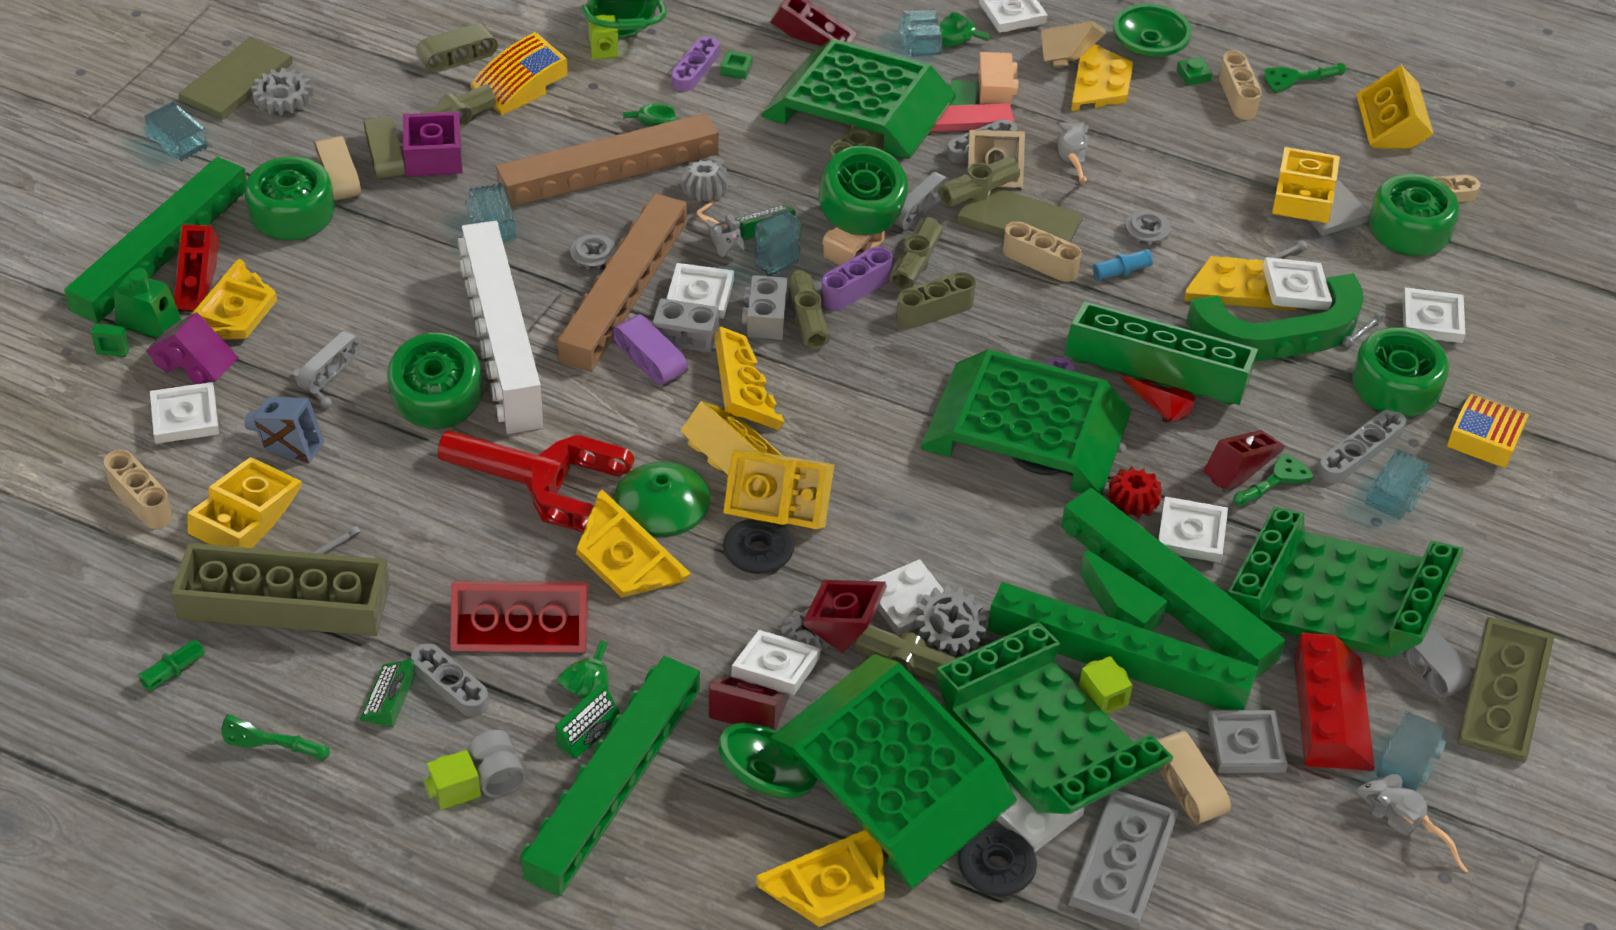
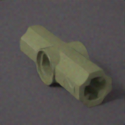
M485 84L460 96H457L455 93H448L439 100L436 106L420 113L459 111L460 126L463 128L468 125L472 116L496 106V97L491 87Z
M1012 156L1005 157L989 165L974 163L969 166L967 174L938 186L941 203L948 208L968 199L985 200L990 196L992 189L1020 177V169L1017 161Z
M927 217L924 220H920L912 235L905 239L904 249L889 276V281L895 285V288L905 290L913 287L920 273L928 268L929 257L943 232V227L937 222V219Z
M804 270L793 271L786 278H788L787 291L794 310V323L799 327L804 346L810 347L811 350L822 349L825 344L829 343L830 335L821 310V296L815 291L810 274L805 273Z
M871 625L857 638L855 643L856 652L869 657L876 654L899 662L911 675L916 674L937 683L936 668L957 659L927 647L925 641L914 633L907 632L897 636Z

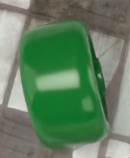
M871 146L848 147L837 152L827 162L819 186V204L825 217L840 230L860 236L879 234L894 225L900 217L907 197L908 180L901 164L889 153Z
M285 156L269 160L254 169L245 184V199L251 223L260 233L273 239L294 241L311 237L322 231L330 223L335 212V199L330 175L319 163L304 157Z
M1412 173L1396 175L1384 181L1375 193L1369 214L1370 230L1379 243L1393 252L1415 257L1432 255L1444 249L1451 241L1459 218V202L1454 192L1435 178Z
M1385 328L1372 333L1361 344L1353 368L1352 382L1357 395L1372 409L1378 412L1384 410L1401 412L1405 417H1414L1428 412L1438 403L1448 378L1449 361L1443 348L1430 336L1410 328Z
M431 332L415 336L404 342L395 351L388 365L387 382L394 407L405 420L413 425L425 429L449 428L466 420L480 403L483 393V379L478 357L465 341L454 335Z

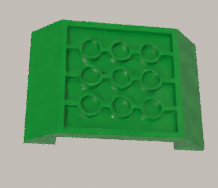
M832 39L807 57L761 115L762 118L787 124L796 111L820 116L824 119L845 123L849 126L866 129L874 133L884 134L885 152L910 159L953 102L955 92L930 64Z
M987 349L956 363L922 441L921 450L951 457L956 442L1073 473L1071 491L1083 493L1089 488H1093L1102 495L1132 409L1106 380Z
M1273 506L1234 579L1228 595L1274 631L1299 637L1301 633L1335 635L1350 649L1391 658L1423 643L1463 554V547L1430 541L1423 557L1305 532L1304 513Z
M1040 622L936 668L935 674L947 712L991 755L1004 777L1036 812L1071 814L1172 762L1174 757L1151 734L1133 742L1054 662L1060 642Z
M873 654L770 736V741L792 764L800 760L888 853L887 865L911 891L1017 802L1013 791L991 755L899 662Z

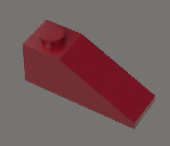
M783 0L769 22L792 38L818 46H823L832 39L851 43L857 34L809 0Z
M1262 430L1219 440L1203 473L1211 477L1212 483L1220 488L1228 489L1242 485L1281 453L1285 445Z

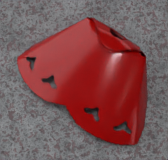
M1121 377L1142 400L1162 416V421L1165 423L1186 419L1192 412L1196 397L1187 390L1177 387L1166 388L1160 384L1157 387L1151 384L1152 382H1157L1148 379L1139 380Z

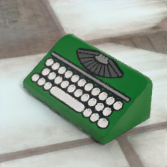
M781 205L735 218V221L740 222L741 237L743 240L794 226L796 223V211L794 208Z
M402 660L382 665L361 713L360 721L394 727L416 674L414 660Z
M603 683L598 685L555 725L557 747L572 758L576 759L612 726L615 717L620 714L606 685Z

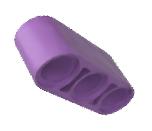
M873 247L823 275L821 304L829 310H840L887 284L892 268L893 256L891 251L884 247Z
M638 314L612 328V335L618 347L656 384L663 385L688 371L687 361L681 351L644 316Z

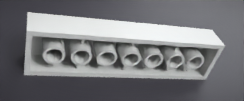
M490 221L462 225L463 238H458L460 256L465 255V258L460 260L462 277H468V280H465L467 297H473L470 300L472 318L478 317V320H474L477 338L483 337V340L480 341L482 359L488 358V361L485 362L486 376L488 380L493 379L494 381L490 383L492 400L499 402V404L495 405L498 423L504 422L506 434L543 429L541 385L498 222Z

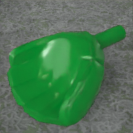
M951 12L949 16L943 19L937 31L940 45L945 47L962 45L971 40L972 36L986 41L990 37L989 34L975 30L973 22L955 12Z
M650 103L641 107L639 111L623 112L624 119L639 118V121L648 127L677 120L674 108L664 103Z
M605 641L599 642L593 659L579 660L564 669L557 678L558 685L580 698L588 696L602 683L608 688L607 667L605 663L601 662L608 643Z

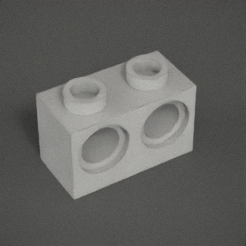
M752 275L751 287H745L744 304L749 305V307H743L742 325H747L748 338L783 340L788 278Z
M660 298L653 326L676 348L712 353L715 342L714 334L719 328V307Z

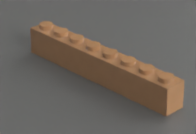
M704 113L496 165L497 185L507 206L510 208L717 155L719 133L708 115Z
M655 193L650 202L644 204L640 217L637 221L634 220L626 238L620 240L617 252L614 256L609 257L605 270L601 275H597L589 294L586 293L583 296L580 308L577 312L571 314L568 326L564 332L561 331L558 334L555 346L558 349L559 362L590 372L594 370L613 340L612 328L626 320L687 224V202Z

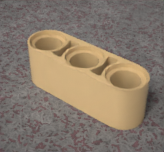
M1227 51L1222 59L1219 74L1220 83L1234 115L1243 120H1251L1256 117L1262 94L1260 86L1245 54L1239 51Z
M343 136L314 141L318 162L330 175L335 201L361 196L359 178Z
M1014 221L1006 225L1002 249L1006 257L1063 282L1074 281L1078 277L1082 251L1077 245L1024 222Z
M114 450L108 453L104 458V467L111 489L147 527L161 529L170 524L172 521L171 506L168 494L160 483L127 450Z
M1183 730L1157 739L1174 757L1172 762L1158 770L1194 824H1201L1228 814L1231 811L1228 793L1188 733Z

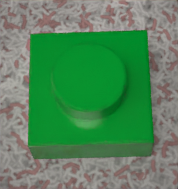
M727 50L720 66V75L746 79L753 64V55Z
M1202 57L1178 61L1176 70L1187 86L1210 82L1213 72Z
M94 324L91 335L96 354L126 357L130 348L125 327Z

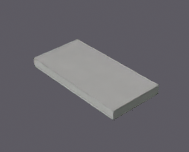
M1120 790L1110 793L1071 894L1069 906L1138 930L1179 810Z

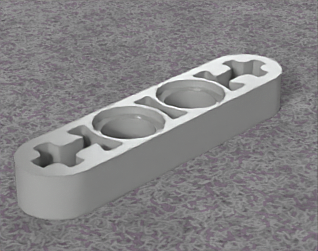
M1390 410L1380 412L1321 457L1317 471L1319 477L1328 483L1343 481L1401 437L1406 425L1405 416L1401 412ZM1364 436H1375L1379 441L1370 442ZM1354 450L1358 452L1360 456H1349L1345 451Z

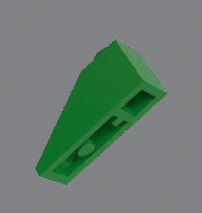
M1089 550L1084 552L1080 576L1105 615L1153 632L1163 622L1167 600Z

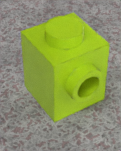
M600 15L596 17L600 20L615 21L614 15ZM588 21L589 47L592 59L618 57L617 28L600 27Z
M1111 656L1100 661L1089 662L1082 668L1079 687L1106 715L1129 705L1133 684L1129 681L1126 671L1118 666Z
M467 749L451 755L440 756L436 760L427 763L428 777L423 779L429 799L436 798L440 810L481 797L479 775Z

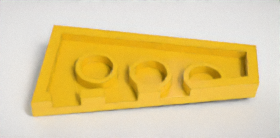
M719 326L714 334L725 411L733 416L743 417L779 431L785 421L782 414H777L774 410L777 403L773 395L767 394L764 388L767 381L764 375L755 368L758 362L746 336Z

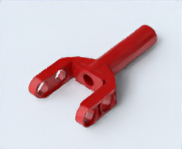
M450 430L443 434L438 445V458L441 461L526 484L533 497V505L543 522L584 533L588 521L584 516L589 518L594 506L588 502L557 494L570 470V464L613 476H620L629 473L635 461L634 455L624 447L578 434L556 441L539 455ZM585 451L592 452L595 456L589 455ZM614 459H619V460H621L624 464L618 463V462L615 461Z

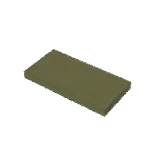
M249 37L178 93L181 102L223 120L253 96L251 86H255V79H261L262 73L269 75L272 69L280 72L282 68H288L293 64L292 55Z
M994 188L991 190L990 196L985 200H966L958 214L957 223L1004 237L1006 225L1010 222L1020 221L1071 243L1082 222L1083 214L1001 188Z
M1487 616L1456 744L1523 763L1527 761L1555 634Z

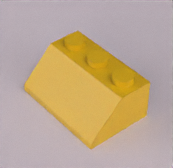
M1402 65L1356 93L1368 141L1372 148L1411 149L1434 134L1419 83Z
M700 401L680 430L689 439L687 444L691 448L709 457L707 462L715 469L723 470L727 475H729L732 450L783 456L741 417L733 416L725 411V408Z

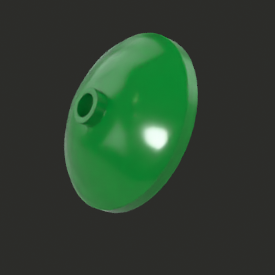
M1137 4L1121 10L1116 15L1113 22V33L1118 42L1133 53L1146 57H1166L1180 52L1189 44L1192 36V27L1181 13L1172 8L1158 4Z
M661 461L638 466L627 473L616 487L615 502L651 536L668 537L685 533L693 529L704 519L710 505V493L705 480L691 468L678 463Z
M739 723L731 725L723 731L718 741V751L728 771L747 788L759 794L780 799L801 797L813 789L817 778L800 760L792 764L770 741V736L777 732L776 730L757 724Z

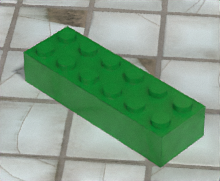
M1084 301L1070 325L1064 356L1070 357L1078 363L1099 365L1106 371L1124 372L1135 379H1148L1159 382L1161 386L1166 388L1177 387L1187 390L1195 396L1205 395L1216 398L1223 404L1240 405L1250 382L1258 349Z

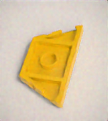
M1094 44L1080 57L1071 111H1079L1080 105L1093 103L1094 107L1098 108L1108 104L1127 103L1133 62Z
M1211 256L1187 287L1184 295V301L1191 302V299L1219 295L1224 305L1296 311L1297 308L1272 304L1262 266L1265 260Z
M237 259L192 314L197 312L222 340L247 339L277 302V295L268 284L262 282V278L257 273H251L246 268L243 260Z
M603 490L598 493L595 505L578 544L576 555L621 598L686 582L689 579L691 573L608 494Z
M863 830L756 875V884L758 888L821 927L884 899L885 884L882 847L866 830Z

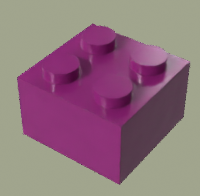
M459 111L403 114V154L406 176L463 173Z

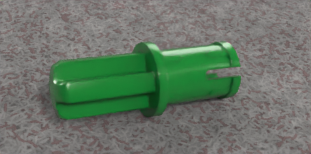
M192 640L171 655L164 653L161 660L137 674L140 683L149 693L172 677L175 676L177 678L181 676L180 671L204 655V648L197 640Z

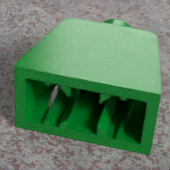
M136 268L130 271L126 279L115 290V322L117 325L159 338L169 327L181 321L169 287L165 283L148 278L145 269Z

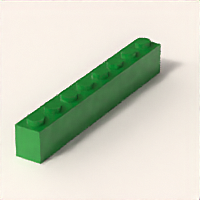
M218 156L214 158L64 289L69 311L96 324L112 313L115 309V290L126 279L130 271L142 268L147 271L148 278H151L157 270L179 252L182 225L209 226L213 220L245 194V184L247 181L245 168Z
M1089 488L1064 506L1061 527L1068 535L1076 538L1090 552L1166 599L1165 612L1171 614L1188 631L1196 634L1206 642L1213 651L1257 666L1258 670L1255 679L1280 660L1285 644V639L1093 488Z
M1001 582L990 607L987 628L989 631L1008 636L1040 622L1060 642L1057 654L1086 664L1111 656L1116 664L1126 671L1130 679L1222 710H1245L1258 670L1257 666L1005 582Z
M665 655L657 666H651L641 689H636L632 693L627 709L623 714H618L615 717L611 731L606 739H600L597 743L592 759L587 765L583 764L578 770L575 783L571 789L565 790L561 794L557 809L551 817H545L541 823L536 839L533 843L529 842L524 847L520 855L524 880L561 897L700 692V670Z

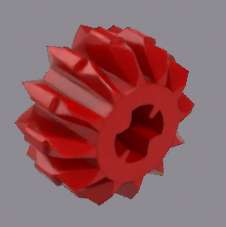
M1132 465L1128 471L1119 469L1116 476H1112L1109 483V502L1127 516L1131 514L1137 519L1142 514L1150 516L1154 509H1157L1160 505L1161 482L1156 481L1155 473L1146 474L1145 467L1140 471L1135 470Z

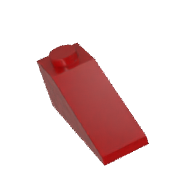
M182 225L174 302L178 311L194 312L210 292L217 265L219 236L212 226Z

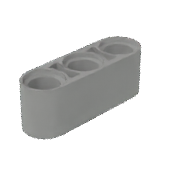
M1430 625L1423 643L1398 654L1439 698H1447L1469 687L1473 675L1471 667L1432 625Z

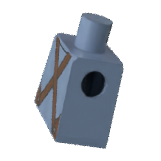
M269 397L263 402L257 412L250 411L245 417V428L258 432L263 448L267 451L310 463L324 444L323 436L308 398Z

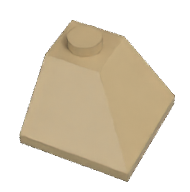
M1093 21L1042 29L1044 62L1053 65V68L1069 66V62L1077 61L1106 34L1105 28Z
M969 130L968 168L974 163L989 165L1005 157L1012 156L1017 161L1020 177L999 187L1023 188L1025 132Z

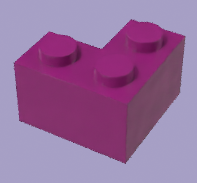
M197 312L169 327L146 350L153 363L163 369L166 374L182 366L187 372L188 377L196 384L217 381L239 358Z

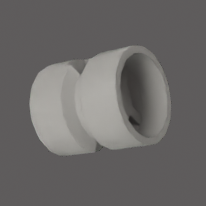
M502 730L487 731L478 735L469 743L467 750L479 775L482 791L486 796H506L523 785L526 780V772L519 757L515 754V747L507 732Z

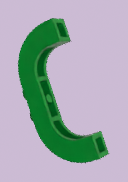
M1354 273L1327 277L1326 282L1332 299L1329 310L1323 313L1264 323H1250L1234 317L1227 311L1219 295L1191 299L1187 323L1192 331L1258 349L1255 361L1314 353L1334 348L1342 344L1345 337L1351 336L1354 333L1363 304V290Z

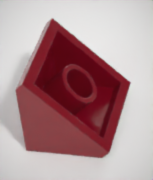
M823 580L803 620L804 626L843 653L868 628L887 588L886 581Z
M724 675L710 682L709 718L733 725L750 723L776 730L789 694Z

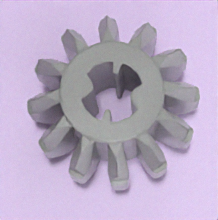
M700 159L699 162H690L689 166L683 168L681 188L683 189V194L688 196V199H697L698 202L702 200L710 202L712 199L719 200L722 195L727 194L728 173L727 169L722 167L720 162L712 163L711 160L702 161Z

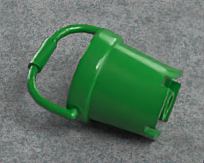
M588 0L587 4L581 5L582 12L589 22L600 27L617 28L618 38L634 36L647 28V26L661 22L667 15L666 7L662 0ZM658 6L660 14L654 17L656 7ZM600 15H614L615 21L600 20L596 17Z

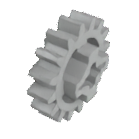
M282 68L280 72L272 69L269 75L262 73L261 79H255V86H251L254 104L259 105L260 111L268 109V114L270 115L275 111H278L280 116L284 114V111L294 114L296 108L303 110V104H310V97H313L310 78H305V73L303 72L297 74L296 69H292L290 72H286L285 68Z
M946 585L943 593L935 587L930 596L925 594L922 597L920 604H918L914 612L917 617L913 622V626L921 628L917 635L922 639L926 638L928 640L926 643L927 647L931 648L934 645L937 647V651L942 653L944 650H948L949 655L953 657L956 655L957 650L966 655L970 647L974 649L980 642L979 638H982L986 631L983 625L987 617L979 615L983 605H974L972 603L974 599L973 594L964 597L962 596L963 588L959 587L956 593H952L950 586Z

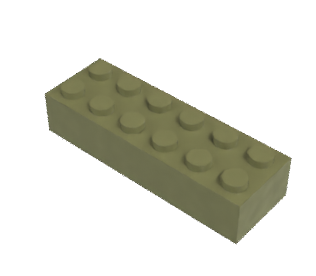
M188 543L171 596L177 620L377 636L390 581L387 559Z

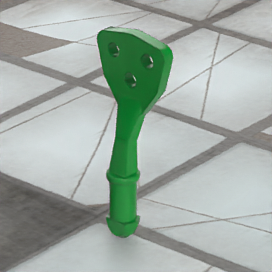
M1337 63L1333 66L1319 67L1307 72L1286 67H1270L1264 70L1266 84L1271 91L1279 93L1290 88L1297 81L1324 80V78L1336 75L1341 76L1347 71V66L1343 63Z
M1283 454L1275 462L1273 473L1265 481L1253 484L1250 488L1242 492L1239 491L1234 495V504L1240 507L1245 506L1254 499H1260L1267 491L1281 483L1299 484L1309 482L1313 478V473L1302 462L1288 454Z
M232 714L226 715L221 726L223 741L229 745L245 748L279 745L291 749L292 752L298 751L316 757L317 760H324L330 755L329 747L323 743L318 744L303 739L300 735L290 736L261 732L250 723Z

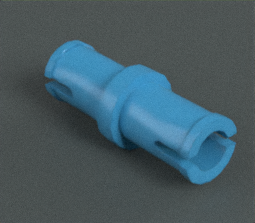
M1144 249L1129 255L1124 253L1118 254L1115 259L1094 263V276L1098 282L1117 275L1122 277L1128 276L1131 271L1151 267L1153 265L1152 254L1149 249Z

